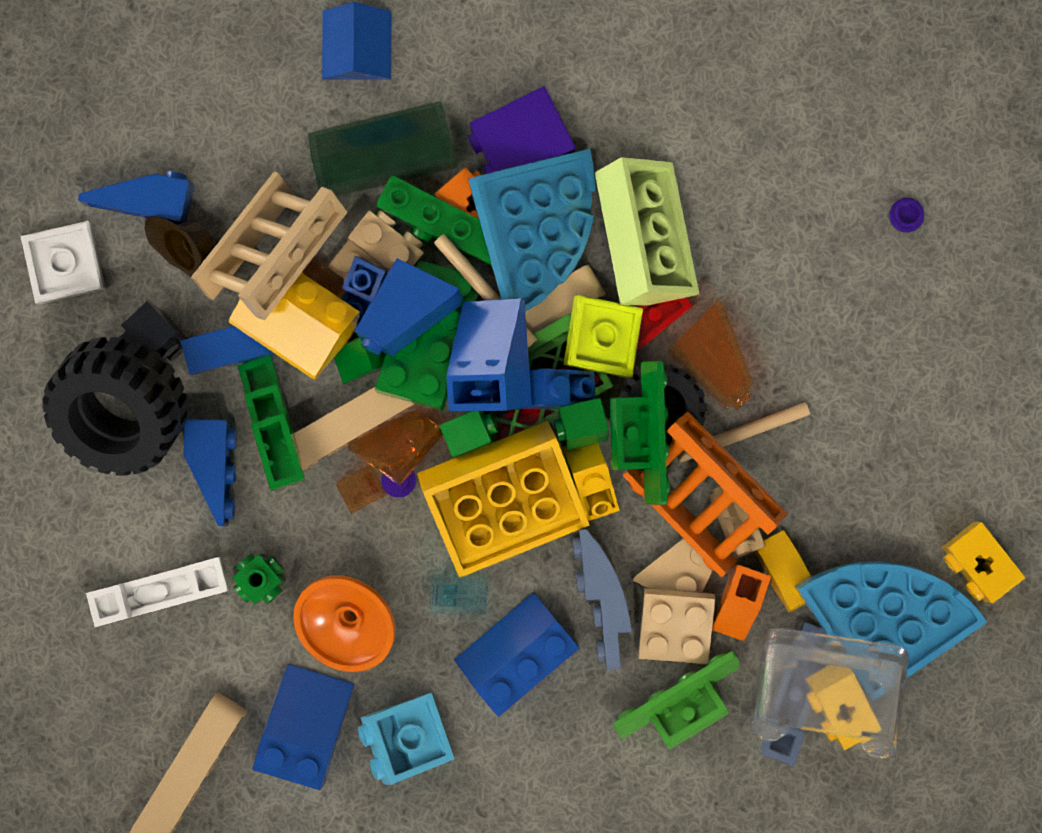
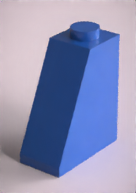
M397 258L356 327L355 332L362 341L361 346L369 352L380 355L382 351L390 356H394L460 307L464 299L457 287Z

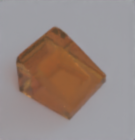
M373 465L362 468L335 483L351 514L388 495L383 489Z

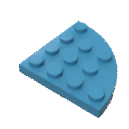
M590 149L468 179L501 299L524 298L525 311L543 302L559 284L564 283L584 252L594 218L593 215H590L592 192H596L594 165Z
M867 561L844 564L811 576L795 586L839 655L854 673L859 685L872 702L987 623L986 619L971 601L950 584L928 572L900 563Z

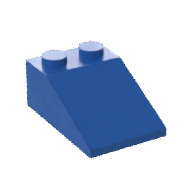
M287 664L252 770L321 790L326 781L354 683Z

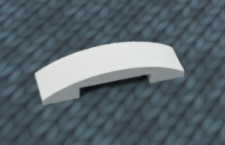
M221 557L89 592L86 595L94 626L98 627L230 590Z

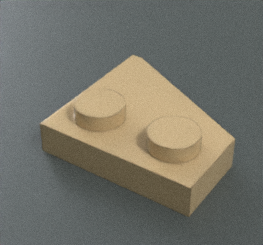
M682 538L677 544L636 574L633 581L649 589L702 593L713 570L705 565L703 558Z

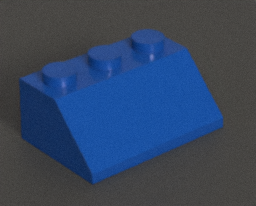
M533 592L455 658L454 661L477 693L493 712L500 717L580 647Z

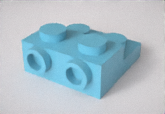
M426 693L403 703L392 705L360 717L363 725L358 727L359 737L365 747L370 745L374 759L369 761L371 772L376 780L381 779L385 785H392L454 760L432 693Z

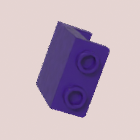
M545 86L470 122L472 133L467 135L475 154L482 152L488 163L482 166L485 174L574 153L576 148Z

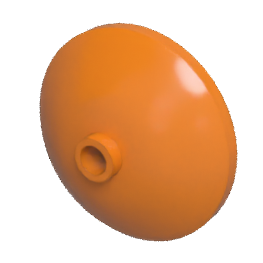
M341 575L322 577L309 584L300 594L295 604L293 614L294 627L300 642L315 659L328 667L345 672L365 671L381 663L392 649L396 636L393 613L385 599L374 588L358 579ZM349 610L354 612L356 616L351 615Z

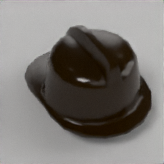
M150 216L145 221L144 230L149 244L169 264L182 270L190 277H192L218 244V241L209 235L205 228L196 221L174 224L160 216Z

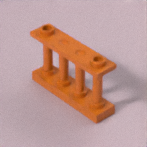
M686 412L667 430L672 436L673 441L668 445L669 456L666 460V467L682 451H686L697 462L698 467L672 492H669L666 505H650L703 558L705 565L709 569L716 571L723 577L738 561L731 553L758 528L770 534L788 513L689 412ZM644 469L627 470L622 476L629 482L634 492L645 498ZM708 476L712 477L723 488V492L703 512L695 517L681 502ZM735 502L748 514V518L720 543L706 527L728 506Z

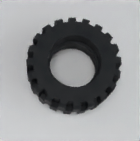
M99 337L83 342L68 354L44 389L45 395L42 398L43 412H46L44 419L47 428H52L53 430L51 433L53 439L57 444L61 443L65 447L64 452L71 458L75 456L81 460V465L87 468L91 466L98 468L100 473L110 474L111 472H116V476L130 475L131 472L139 474L155 467L167 455L187 420L188 414L186 409L188 408V399L186 393H182L185 388L180 377L175 378L173 375L175 370L170 363H164L160 360V354L153 349L148 351L142 348V343L137 341L128 343L125 342V338L111 337L109 341H107L106 337ZM94 392L106 393L118 398L133 411L138 421L126 420L112 414L102 406Z

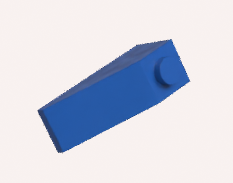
M166 171L165 176L152 174L79 193L78 201L85 206L147 219L150 216H160L174 224L187 222L194 185L186 180V175Z

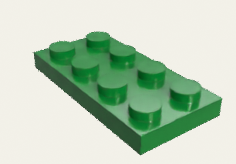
M418 260L416 268L457 287L464 299L463 302L480 301L481 296L458 270ZM463 302L460 307L394 356L386 354L375 386L377 393L440 411L444 410L448 398L446 375Z

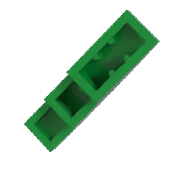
M271 355L238 365V371L245 391L244 397L252 421L251 428L270 491L305 481L297 443L273 358Z

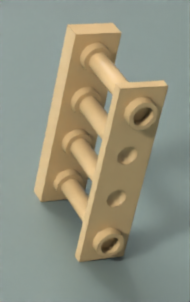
M273 172L191 278L211 300L216 298L223 287L239 293L238 297L252 314L265 321L347 214V211L332 190L321 187L313 199L309 201L295 196L281 175ZM285 208L301 212L291 227L275 222ZM265 234L281 239L270 254L254 249ZM244 260L260 266L249 281L233 276Z

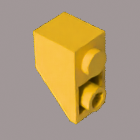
M599 443L568 451L566 446H563L565 458L588 521L620 511L608 467Z

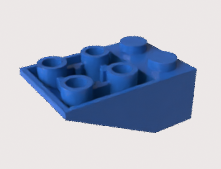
M524 298L463 302L446 375L449 411H501L532 406Z

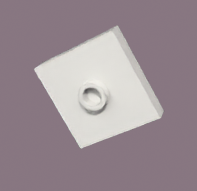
M90 221L21 236L35 304L40 305L106 289Z

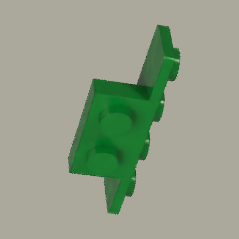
M395 176L389 178L377 201L379 209L407 222L408 227L413 229L411 234L417 239L429 244L431 239L436 241L441 235L445 234L464 256L468 258L473 256L492 266L479 219Z
M663 361L641 363L642 397L610 398L612 470L644 469L645 504L666 505L667 496L670 492V482L666 473L669 446L665 437L668 410L664 402V388L667 384V375L664 370Z

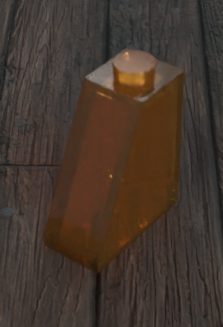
M718 300L667 353L691 377L694 376L698 384L724 410L729 409L731 406L737 410L751 396L747 390L753 385V381L725 307Z

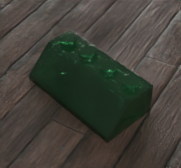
M441 101L308 133L311 158L318 188L330 189L336 197L385 186L391 176L405 181L458 168Z

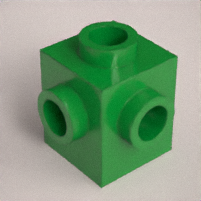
M251 553L235 566L239 572L232 577L237 583L233 588L246 603L251 600L254 605L261 601L269 604L283 592L279 586L286 581L282 575L285 570L274 556L267 557L265 554H259L255 558ZM254 573H259L263 578L260 586H255L251 582V576Z

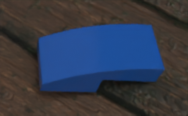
M355 256L342 289L346 290L342 300L360 311L357 322L358 326L385 280L388 271Z

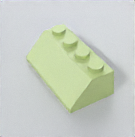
M621 157L596 171L595 177L620 305L647 306L699 294L673 162Z

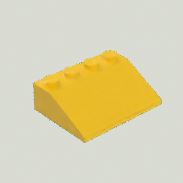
M548 421L417 473L422 492L459 578L590 526L557 438Z

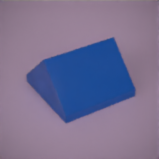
M357 2L324 10L322 79L391 80V11Z

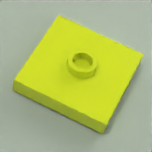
M582 295L574 296L563 365L626 378L633 377L643 308L620 305V303Z

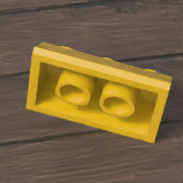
M301 273L265 321L255 317L240 299L229 318V323L315 380L354 335L360 311Z

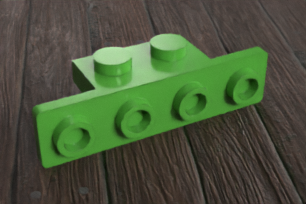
M731 651L728 654L721 653L714 656L705 668L698 672L692 671L683 675L678 680L677 685L667 691L659 690L652 694L644 705L637 709L630 708L621 713L618 720L613 723L621 739L652 722L667 748L671 750L728 715L727 708L712 684L741 667L734 652Z

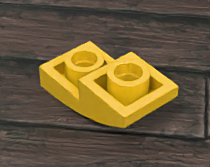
M783 530L764 540L766 546L754 551L768 575L772 576L770 585L790 613L806 604L795 586L811 577L790 538Z

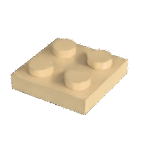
M644 588L638 659L708 664L715 595Z

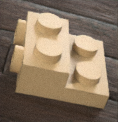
M368 211L348 236L349 240L328 265V268L345 281L355 256L387 270V274L397 258L416 267L418 260L422 261L425 257L424 252L420 250L423 243L409 232H406L404 236L400 235L393 229L396 223L382 211H379L376 215Z

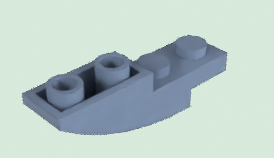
M587 529L579 530V537H573L574 558H581L582 572H576L578 593L585 594L586 601L599 599L600 606H593L595 627H602L603 641H596L598 662H605L607 670L621 669L618 633L632 632L625 596L608 557Z

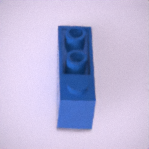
M186 420L184 424L183 455L217 525L228 526L229 519H234L235 499L229 498L230 484H235L236 464L230 463L231 449L237 448V429L231 428L232 422Z

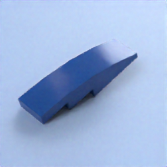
M235 326L180 341L189 375L199 374L224 366L230 367L268 355H276Z

